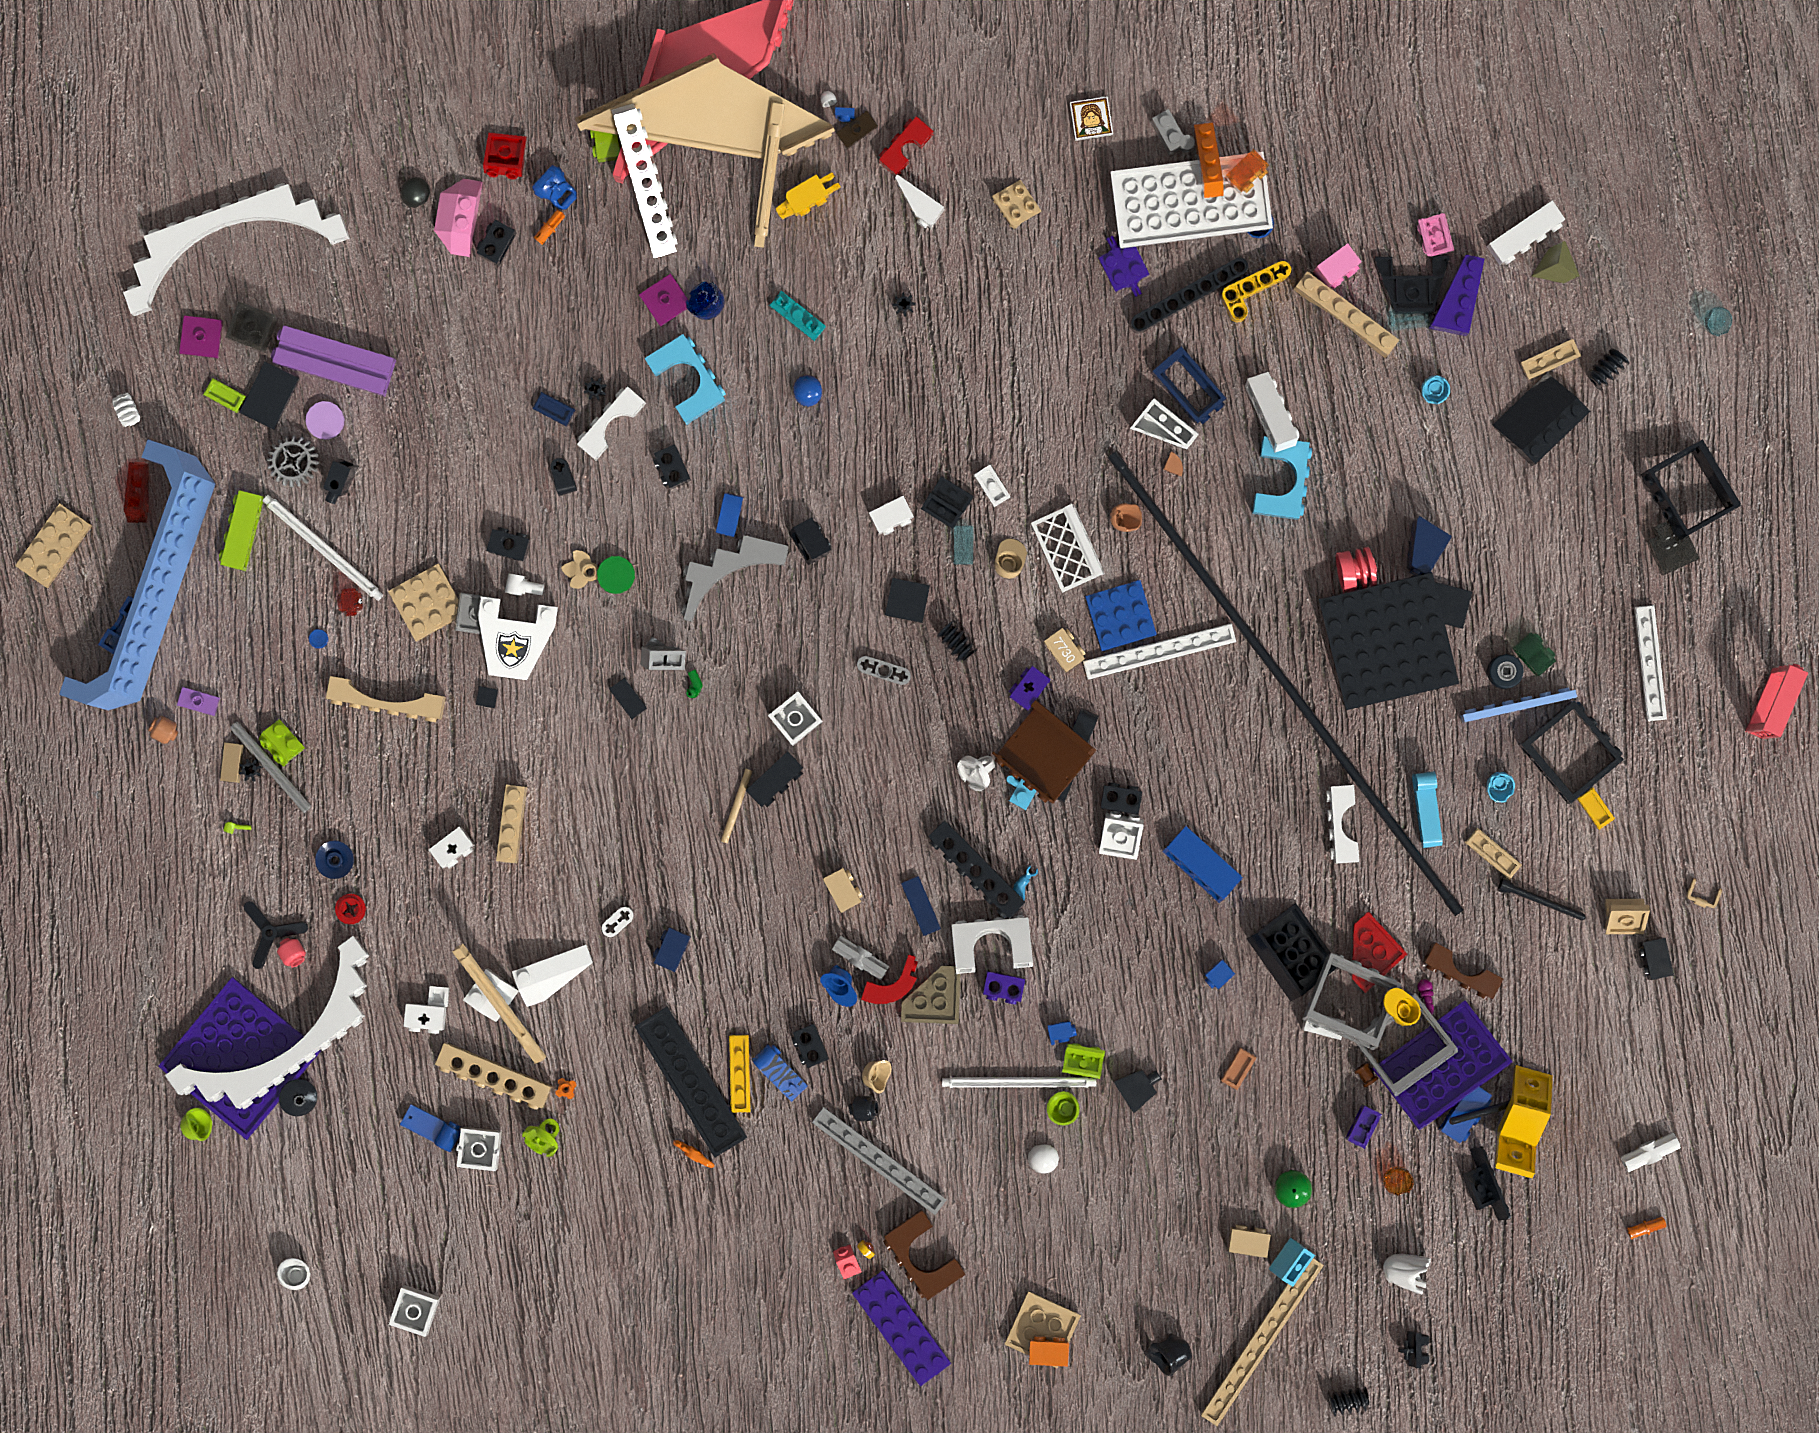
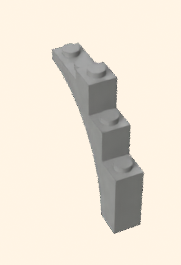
M744 535L743 539H739L737 550H740L739 554L717 549L716 553L712 552L710 563L713 564L712 567L690 562L689 566L685 565L683 576L686 577L685 580L692 583V586H688L686 597H689L687 605L684 604L681 615L684 616V620L693 621L696 610L705 594L726 575L740 568L752 565L774 564L785 566L789 546Z

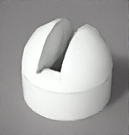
M824 91L821 94L820 99L823 107H830L836 104L837 100L832 92Z

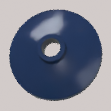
M329 841L318 849L315 856V864L323 876L329 879H339L351 871L354 864V856L351 849L345 843ZM334 856L339 858V862L336 864L332 861Z

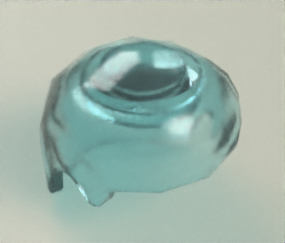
M1714 307L1705 314L1703 325L1708 333L1720 337V335L1729 332L1732 325V315L1729 310L1723 307Z

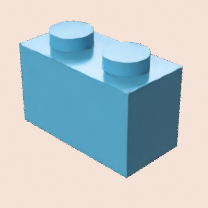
M1290 1237L1269 1267V1270L1293 1287L1315 1255Z

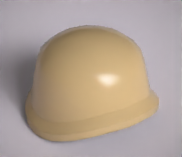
M887 1060L869 1062L863 1069V1083L874 1092L882 1093L891 1074L892 1067L890 1062Z

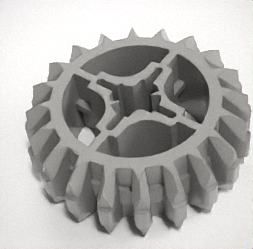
M295 435L292 436L291 441L288 436H285V443L279 439V447L275 444L272 445L276 449L275 452H268V454L273 456V458H267V462L273 463L267 467L269 470L274 469L270 475L272 477L278 475L275 480L277 482L283 479V486H286L288 481L289 486L292 488L295 482L298 487H301V480L307 484V476L311 479L314 478L310 474L311 471H318V469L313 467V465H319V461L313 460L319 457L317 453L312 454L316 448L314 446L308 448L311 442L306 441L304 443L303 437H300L297 442ZM298 446L303 448L304 451L292 454L288 448ZM283 452L285 460L279 467V457ZM290 456L294 459H297V461H295L297 462L295 464L296 467L292 464H289V462H291L289 461L291 459ZM307 456V457H308L307 467H306V469L303 471V469H302V467H301V463H302V461L305 459V457ZM294 469L298 476L288 477L282 472Z

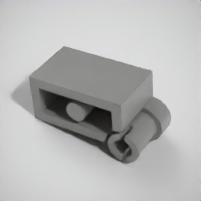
M1169 109L1151 119L1150 123L1168 155L1175 153L1180 148L1185 153L1193 149L1195 145L1194 138L1191 135L1182 134Z

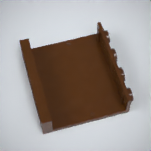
M1035 700L1031 705L1034 708L1001 750L998 753L993 751L992 754L996 757L994 761L1000 766L1004 767L1006 765L1010 768L1009 773L1013 777L1023 779V785L1030 791L1035 789L1039 793L1037 795L1038 798L1045 803L1049 801L1053 804L1097 750Z

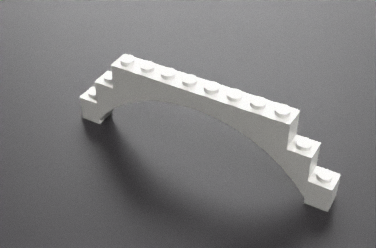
M281 183L274 186L273 190H261L256 193V196L239 198L238 202L234 204L225 203L220 206V209L203 211L202 215L198 217L189 216L184 219V222L167 224L166 228L162 230H150L148 235L144 236L151 258L143 257L133 264L141 286L132 285L127 288V291L123 292L129 311L133 316H137L153 310L151 303L156 290L172 264L194 243L219 229L242 222L280 221L303 226L328 238L329 242L334 245L350 239L343 217L340 214L332 213L323 220L318 204L314 199H303L297 205L292 188L289 184Z
M352 936L337 947L340 950V963L331 998L316 1024L297 1044L271 1061L241 1071L227 1073L199 1072L187 1069L185 1065L180 1064L165 1075L176 1092L180 1095H188L195 1090L194 1086L196 1085L209 1102H217L224 1097L223 1093L225 1092L236 1108L246 1109L253 1103L252 1100L254 1098L264 1096L269 1091L268 1088L270 1086L280 1084L284 1081L285 1075L289 1072L293 1074L300 1069L299 1065L304 1061L309 1062L315 1058L317 1051L327 1049L331 1046L332 1040L336 1037L340 1039L347 1034L346 1030L351 1026L354 1028L362 1023V1018L365 1015L352 997H358L365 992L364 988L367 985L354 967H360L365 964L369 954L358 939Z

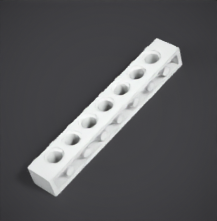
M633 103L611 110L652 255L656 258L676 252L674 245L678 243L675 234H671L670 227H673L670 216H666L665 210L668 209L665 198L661 199L660 192L663 189L660 180L656 181L655 174H658L655 162L651 163L650 156H653L650 144L646 145L645 138H648L645 127H641L640 120H643L640 108L636 109ZM629 124H635L632 130H626V127ZM634 142H640L637 148H631V145ZM639 160H645L642 166H637L636 163ZM644 178H650L647 184L641 183ZM654 195L655 199L653 201H646L648 196ZM653 214H660L659 218L651 219ZM659 231H665L663 236H656Z

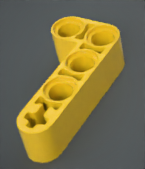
M1286 261L1277 262L1224 288L1221 293V301L1230 319L1237 323L1242 322L1248 313L1244 299L1287 279L1291 273L1290 264ZM1279 267L1286 269L1284 275L1279 273L1274 277L1273 274L1280 269ZM1267 275L1269 277V283H1262L1260 281V276ZM1244 283L1251 284L1252 291H1244L1242 285ZM1232 291L1235 294V299L1228 300L1225 297V293ZM1240 308L1243 311V316L1236 317L1233 313L1234 309Z

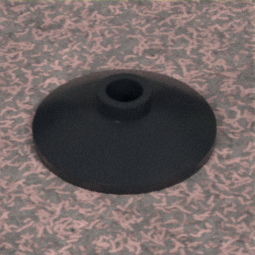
M294 1079L287 1082L279 1093V1104L282 1110L291 1116L308 1114L313 1110L318 1099L317 1091L313 1084L304 1079ZM298 1097L303 1098L301 1102H296Z

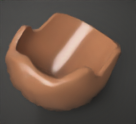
M1121 503L1112 509L1110 521L1115 529L1122 532H1131L1140 528L1142 513L1136 504Z

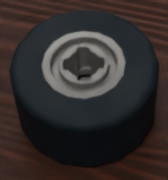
M1499 655L1491 660L1487 668L1488 679L1497 688H1512L1519 684L1523 678V665L1514 655Z

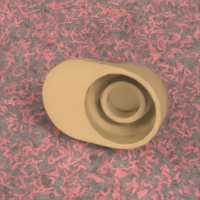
M1006 539L1000 543L994 561V569L999 576L1012 579L1020 574L1027 555L1026 548L1021 542L1015 539Z

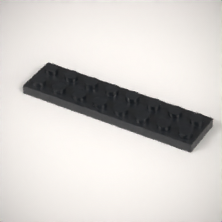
M668 1006L634 1026L714 1158L748 1138Z

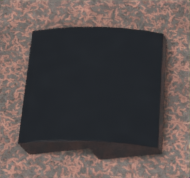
M941 476L933 491L922 505L921 510L954 529L975 496Z

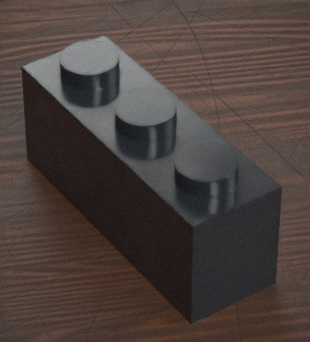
M787 751L746 792L760 807L764 805L768 807L775 801L773 797L778 792L782 794L789 788L788 783L792 779L796 781L804 774L802 772L804 768Z

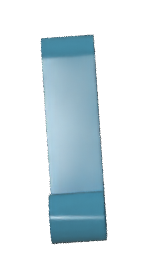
M1431 771L1412 774L1422 848L1442 846L1443 841L1435 790L1437 788L1436 773Z

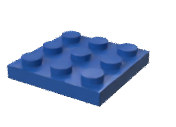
M1141 580L1085 596L1101 652L1157 635Z

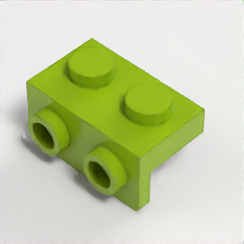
M280 719L263 731L259 737L262 747L268 749L273 755L274 760L283 767L305 748Z
M1078 1043L1067 1044L1062 1072L1100 1079L1105 1051L1098 1047H1083Z

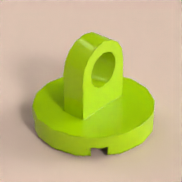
M546 1119L538 1127L528 1126L522 1133V1137H525V1144L537 1154L542 1155V1153L547 1154L546 1157L553 1156L558 1149L555 1137L559 1132V1125L554 1119ZM546 1124L551 1125L553 1128L552 1133L546 1131Z

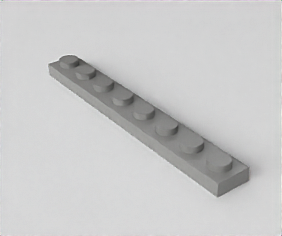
M825 1107L821 1109L812 1123L934 1215L937 1214L947 1199Z

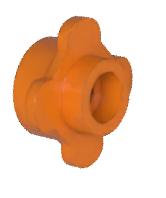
M564 1078L559 1079L558 1090L555 1092L556 1095L572 1099L574 1097V1088L577 1086L574 1080L566 1081Z

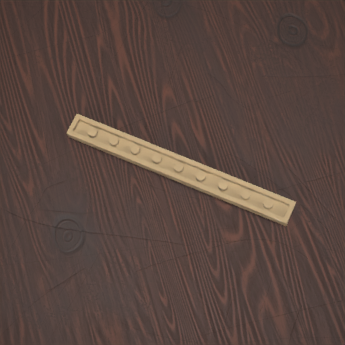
M1313 1258L1293 1287L1288 1283L1286 1284L1201 1413L1202 1417L1216 1426L1219 1425L1324 1266L1322 1263Z

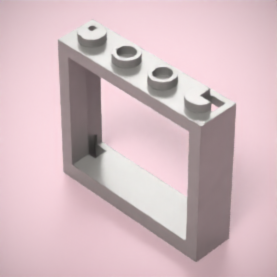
M1330 953L1325 959L1303 1020L1374 1050L1379 1045L1390 1016L1384 1006L1372 1036L1313 1011L1330 966L1338 967L1388 990L1400 988L1402 984L1393 979L1392 976L1385 977L1380 975V972L1376 969L1362 967L1360 962L1348 961L1341 954Z
M1416 993L1412 997L1418 1002L1422 1015L1446 1045L1445 1048L1393 1084L1368 1049L1354 1042L1395 1097L1458 1052L1457 1047ZM1391 1015L1389 1016L1386 1026L1390 1024L1392 1021H1394ZM1379 1017L1372 1020L1368 1028H1362L1359 1031L1372 1036Z

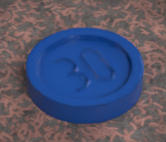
M320 629L312 631L309 636L310 644L318 649L325 647L329 640L327 633Z

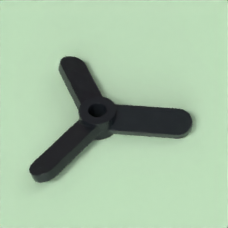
M249 901L244 904V911L262 932V938L252 962L255 969H262L264 967L274 939L303 934L308 930V924L304 921L277 926L271 925L253 902ZM269 929L273 931L272 936H268L267 931Z

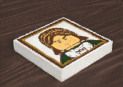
M1108 96L1070 102L1075 141L1113 135Z

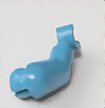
M1031 865L1027 866L1026 874L1022 875L1013 887L1024 900L1025 886L1029 883L1031 877L1038 874V868H1036L1034 873L1029 872Z

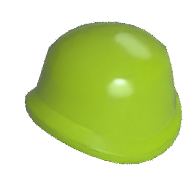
M1061 1091L1054 1094L1047 1104L1048 1117L1055 1124L1069 1125L1079 1115V1103L1075 1096L1069 1092Z
M193 1108L180 1121V1128L186 1138L204 1141L211 1133L212 1119L205 1110Z

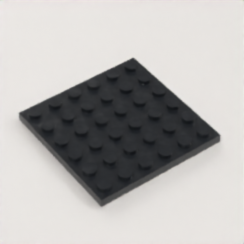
M1433 572L1319 599L1346 710L1459 684Z

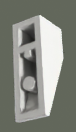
M897 174L895 182L913 215L918 219L916 222L924 228L927 226L932 228L944 211V206Z

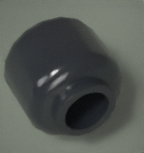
M857 1096L849 1105V1113L853 1115L856 1121H872L879 1112L878 1102L872 1096Z

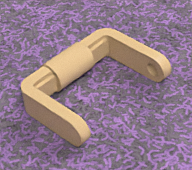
M1693 878L1686 894L1687 899L1694 901V904L1704 908L1706 906L1715 908L1722 889H1718L1713 904L1708 903L1707 900L1691 896L1696 883V879Z

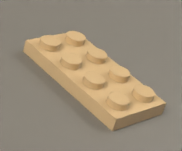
M59 503L15 566L46 588H49L92 525Z

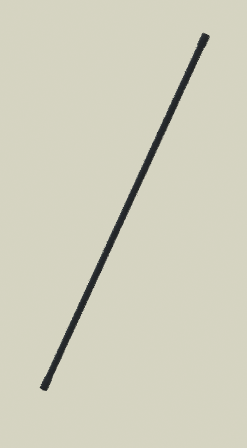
M1117 451L1112 453L1107 458L1116 470L1121 473L1442 897L1454 916L1460 914L1464 909L1456 898L1451 895L1127 467Z

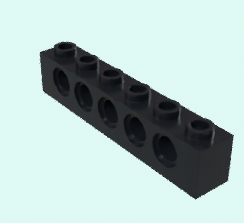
M944 820L928 836L931 839L929 843L936 850L940 848L945 853L943 857L950 864L954 862L958 866L956 871L963 878L967 875L971 880L969 884L976 891L980 889L985 894L983 898L990 905L994 903L998 907L996 911L1004 919L1006 917L1011 919L1027 903L947 821ZM953 839V848L946 849L944 846L945 840ZM961 852H966L968 855V859L964 863L958 861V855ZM974 866L981 868L979 876L975 877L971 874V869ZM988 879H992L995 883L992 890L985 888V882ZM1001 893L1008 895V901L1005 904H1001L998 901V896Z

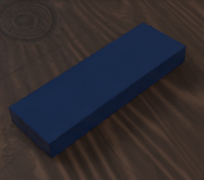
M919 876L901 883L923 936L940 930L941 927Z

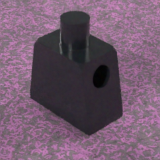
M343 459L332 462L323 489L328 491L325 501L336 504L339 496L346 495L359 466Z
M1139 1069L1115 1079L1113 1082L1131 1111L1135 1113L1157 1093L1152 1085L1162 1080L1156 1070L1145 1075L1144 1071Z

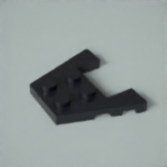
M1432 256V275L1393 276L1392 257L1374 258V263L1394 314L1433 313L1450 256Z

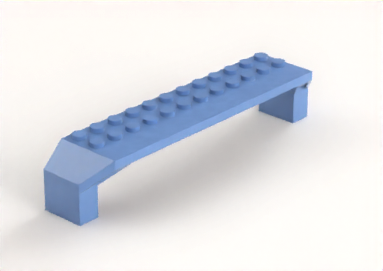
M147 440L141 458L164 466L172 489L108 672L89 683L65 676L59 693L61 696L104 710L115 709L141 700L215 487V482L196 456L151 440Z

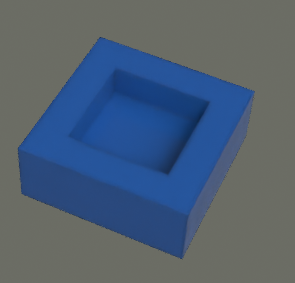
M835 107V119H839L841 122H850V119H855V108Z

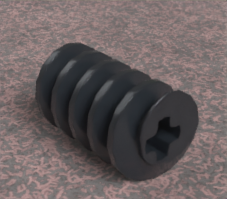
M1613 348L1609 350V354L1603 356L1604 360L1600 359L1598 360V365L1594 364L1592 366L1593 370L1589 369L1587 371L1592 384L1601 391L1603 390L1600 385L1601 383L1607 386L1606 379H1614L1612 373L1619 375L1617 368L1625 369L1622 364L1623 362L1628 365L1630 364L1621 352Z
M953 620L939 631L937 637L944 636L942 644L949 643L946 649H954L951 655H958L957 662L965 661L978 649L971 650L973 643L966 644L969 638H961L964 631L957 632L959 625L952 626Z
M1364 1386L1363 1392H1361L1359 1387L1356 1388L1355 1394L1352 1389L1348 1390V1395L1344 1390H1341L1340 1396L1336 1391L1333 1392L1332 1397L1327 1393L1329 1407L1334 1417L1337 1416L1338 1410L1342 1415H1344L1345 1409L1348 1410L1349 1414H1352L1353 1408H1355L1357 1413H1359L1360 1407H1363L1365 1412L1367 1411L1369 1396L1366 1386Z

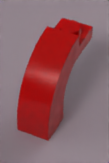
M908 954L903 972L896 982L889 985H879L867 981L861 1000L873 1004H887L905 996L917 979V977L910 975L911 972L915 973L918 961H915L916 956Z

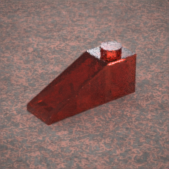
M129 462L123 511L128 523H147L148 462Z

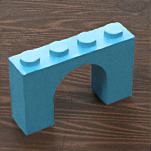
M682 334L644 359L655 376L660 375L677 364H688L698 371L700 386L697 392L676 406L677 411L687 425L724 402L723 396L726 393L721 385L716 386L714 383L715 376L710 368L706 370L703 366L705 360L700 352L696 354L693 350L695 345L691 338H686Z
M1264 436L1262 438L1260 457L1282 460L1288 463L1294 471L1295 484L1289 493L1282 496L1256 493L1254 495L1252 514L1298 520L1300 516H1303L1305 505L1301 503L1302 497H1306L1307 486L1304 485L1305 478H1308L1310 467L1307 466V459H1311L1312 448L1309 447L1310 442L1297 441L1296 446L1274 453L1268 437Z

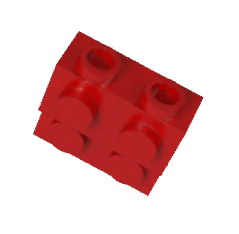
M488 132L483 162L484 173L493 178L498 177V175H506L508 179L512 180L522 177L527 137Z

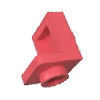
M851 1245L843 1246L833 1251L843 1279L862 1272Z

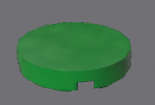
M611 556L604 559L599 565L597 581L605 592L621 594L633 585L635 570L627 559L620 556Z

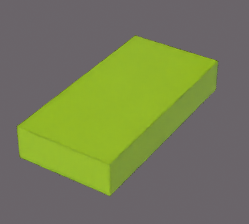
M214 378L211 379L203 394L236 413L239 412L247 398L245 395Z

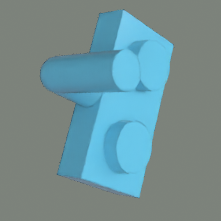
M1010 775L1006 778V781L1015 786L1016 789L1009 801L1026 810L1036 790L1030 791L1023 785V779L1019 781Z

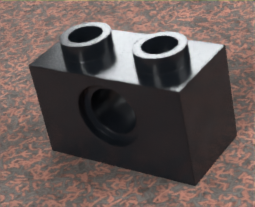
M498 527L497 530L492 529L486 551L525 563L531 540L527 539L528 535L516 532V535L509 534L508 529ZM507 539H513L514 546L511 549H506L504 546Z

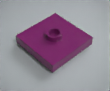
M671 273L639 294L660 327L692 306Z
M184 316L179 354L218 359L223 320Z

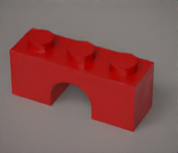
M917 116L913 120L910 118L904 125L905 130L901 134L897 133L891 140L893 144L889 148L885 147L879 154V163L895 177L909 164V160L901 152L903 146L908 143H914L922 149L934 135V131Z

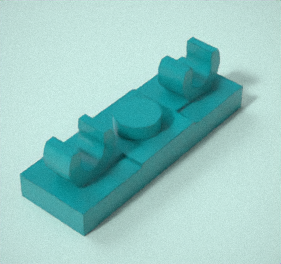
M783 291L769 305L814 342L826 328L822 322Z

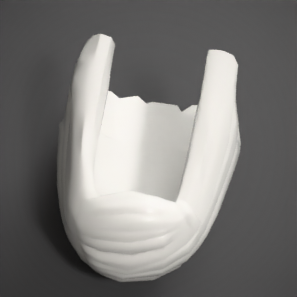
M1408 1254L1391 1255L1384 1262V1276L1389 1283H1394L1397 1286L1422 1295V1288H1426V1282L1421 1279L1419 1274L1427 1271L1431 1258Z

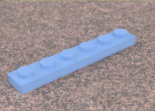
M1568 687L1559 689V693L1551 695L1550 691L1539 694L1540 698L1533 699L1532 696L1521 698V702L1518 703L1509 700L1502 702L1503 706L1495 707V704L1483 706L1484 710L1476 711V708L1464 710L1465 714L1460 715L1461 721L1464 723L1576 698V690L1570 691Z

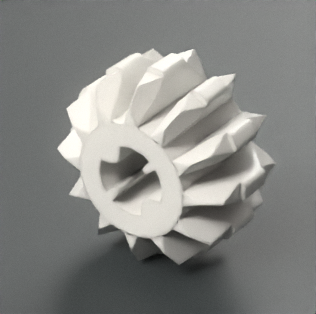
M120 394L113 398L114 409L123 426H132L140 421V415L130 394Z

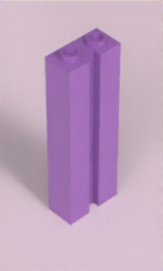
M284 325L278 331L277 340L280 342L277 348L274 347L271 354L272 362L276 365L384 397L386 396L396 363L394 358Z

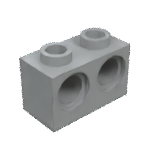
M642 646L640 665L648 670H684L686 651L678 646Z

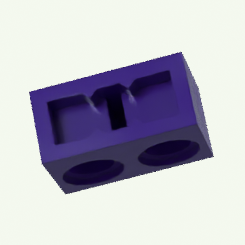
M987 971L983 995H987L986 999L997 1001L998 998H1003L1005 1003L1016 1005L1017 1001L1021 1002L1025 978ZM992 981H997L1000 984V988L996 992L989 990V984ZM1011 985H1016L1019 989L1018 993L1014 996L1009 995L1007 991Z
M1362 1104L1345 1139L1365 1149L1382 1114Z

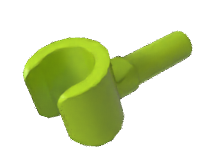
M227 822L223 831L233 834L235 828L251 830V825Z

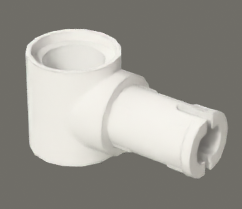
M508 574L505 593L520 596L525 594V592L542 595L544 584L529 582L524 576Z

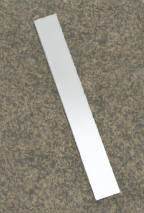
M1231 623L1085 660L1083 664L1087 680L1227 645L1236 642Z

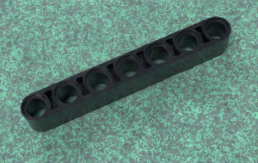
M1236 258L1138 313L1130 322L1131 330L1136 334L1143 333L1237 280L1246 273L1248 269L1247 261L1243 258ZM1234 264H1242L1244 270L1242 272L1235 271ZM1220 272L1225 273L1227 280H1218L1217 274ZM1202 282L1209 283L1210 290H1202L1200 284ZM1187 291L1192 292L1194 299H1185L1184 293ZM1175 301L1177 308L1174 310L1169 309L1167 302ZM1151 311H1159L1161 317L1159 319L1152 318ZM1137 319L1142 320L1144 327L1141 329L1136 328L1134 321Z

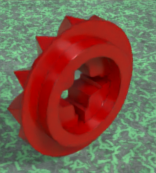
M343 895L335 905L337 918L345 924H356L365 916L366 906L364 900L358 895ZM347 903L351 906L358 905L354 909V914L351 912L344 914L348 909Z

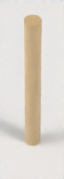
M745 769L721 838V841L728 844L753 772L751 770Z

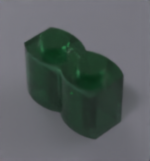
M1530 632L1517 642L1512 649L1531 672L1538 677L1556 662L1554 658L1556 655L1549 647L1545 648L1542 645L1543 640L1537 633L1533 634Z

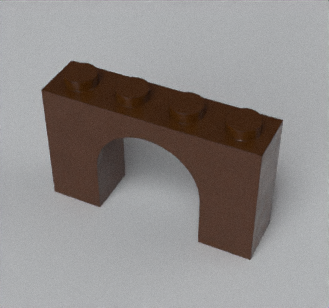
M921 1209L884 1234L885 1240L883 1243L889 1251L891 1249L896 1254L894 1259L898 1265L905 1267L907 1270L905 1275L909 1281L916 1283L918 1286L916 1291L921 1298L925 1297L928 1301L966 1275V1272L955 1256L937 1269L930 1271L919 1269L912 1263L909 1257L911 1243L933 1227V1224L923 1209Z

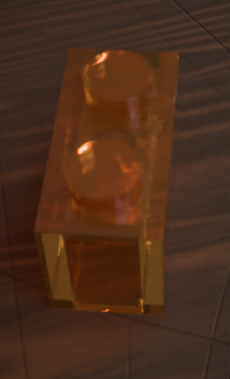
M1253 149L1224 178L1239 194L1243 191L1247 193L1255 186L1253 182L1257 178L1261 180L1268 173L1266 169L1269 167V164Z

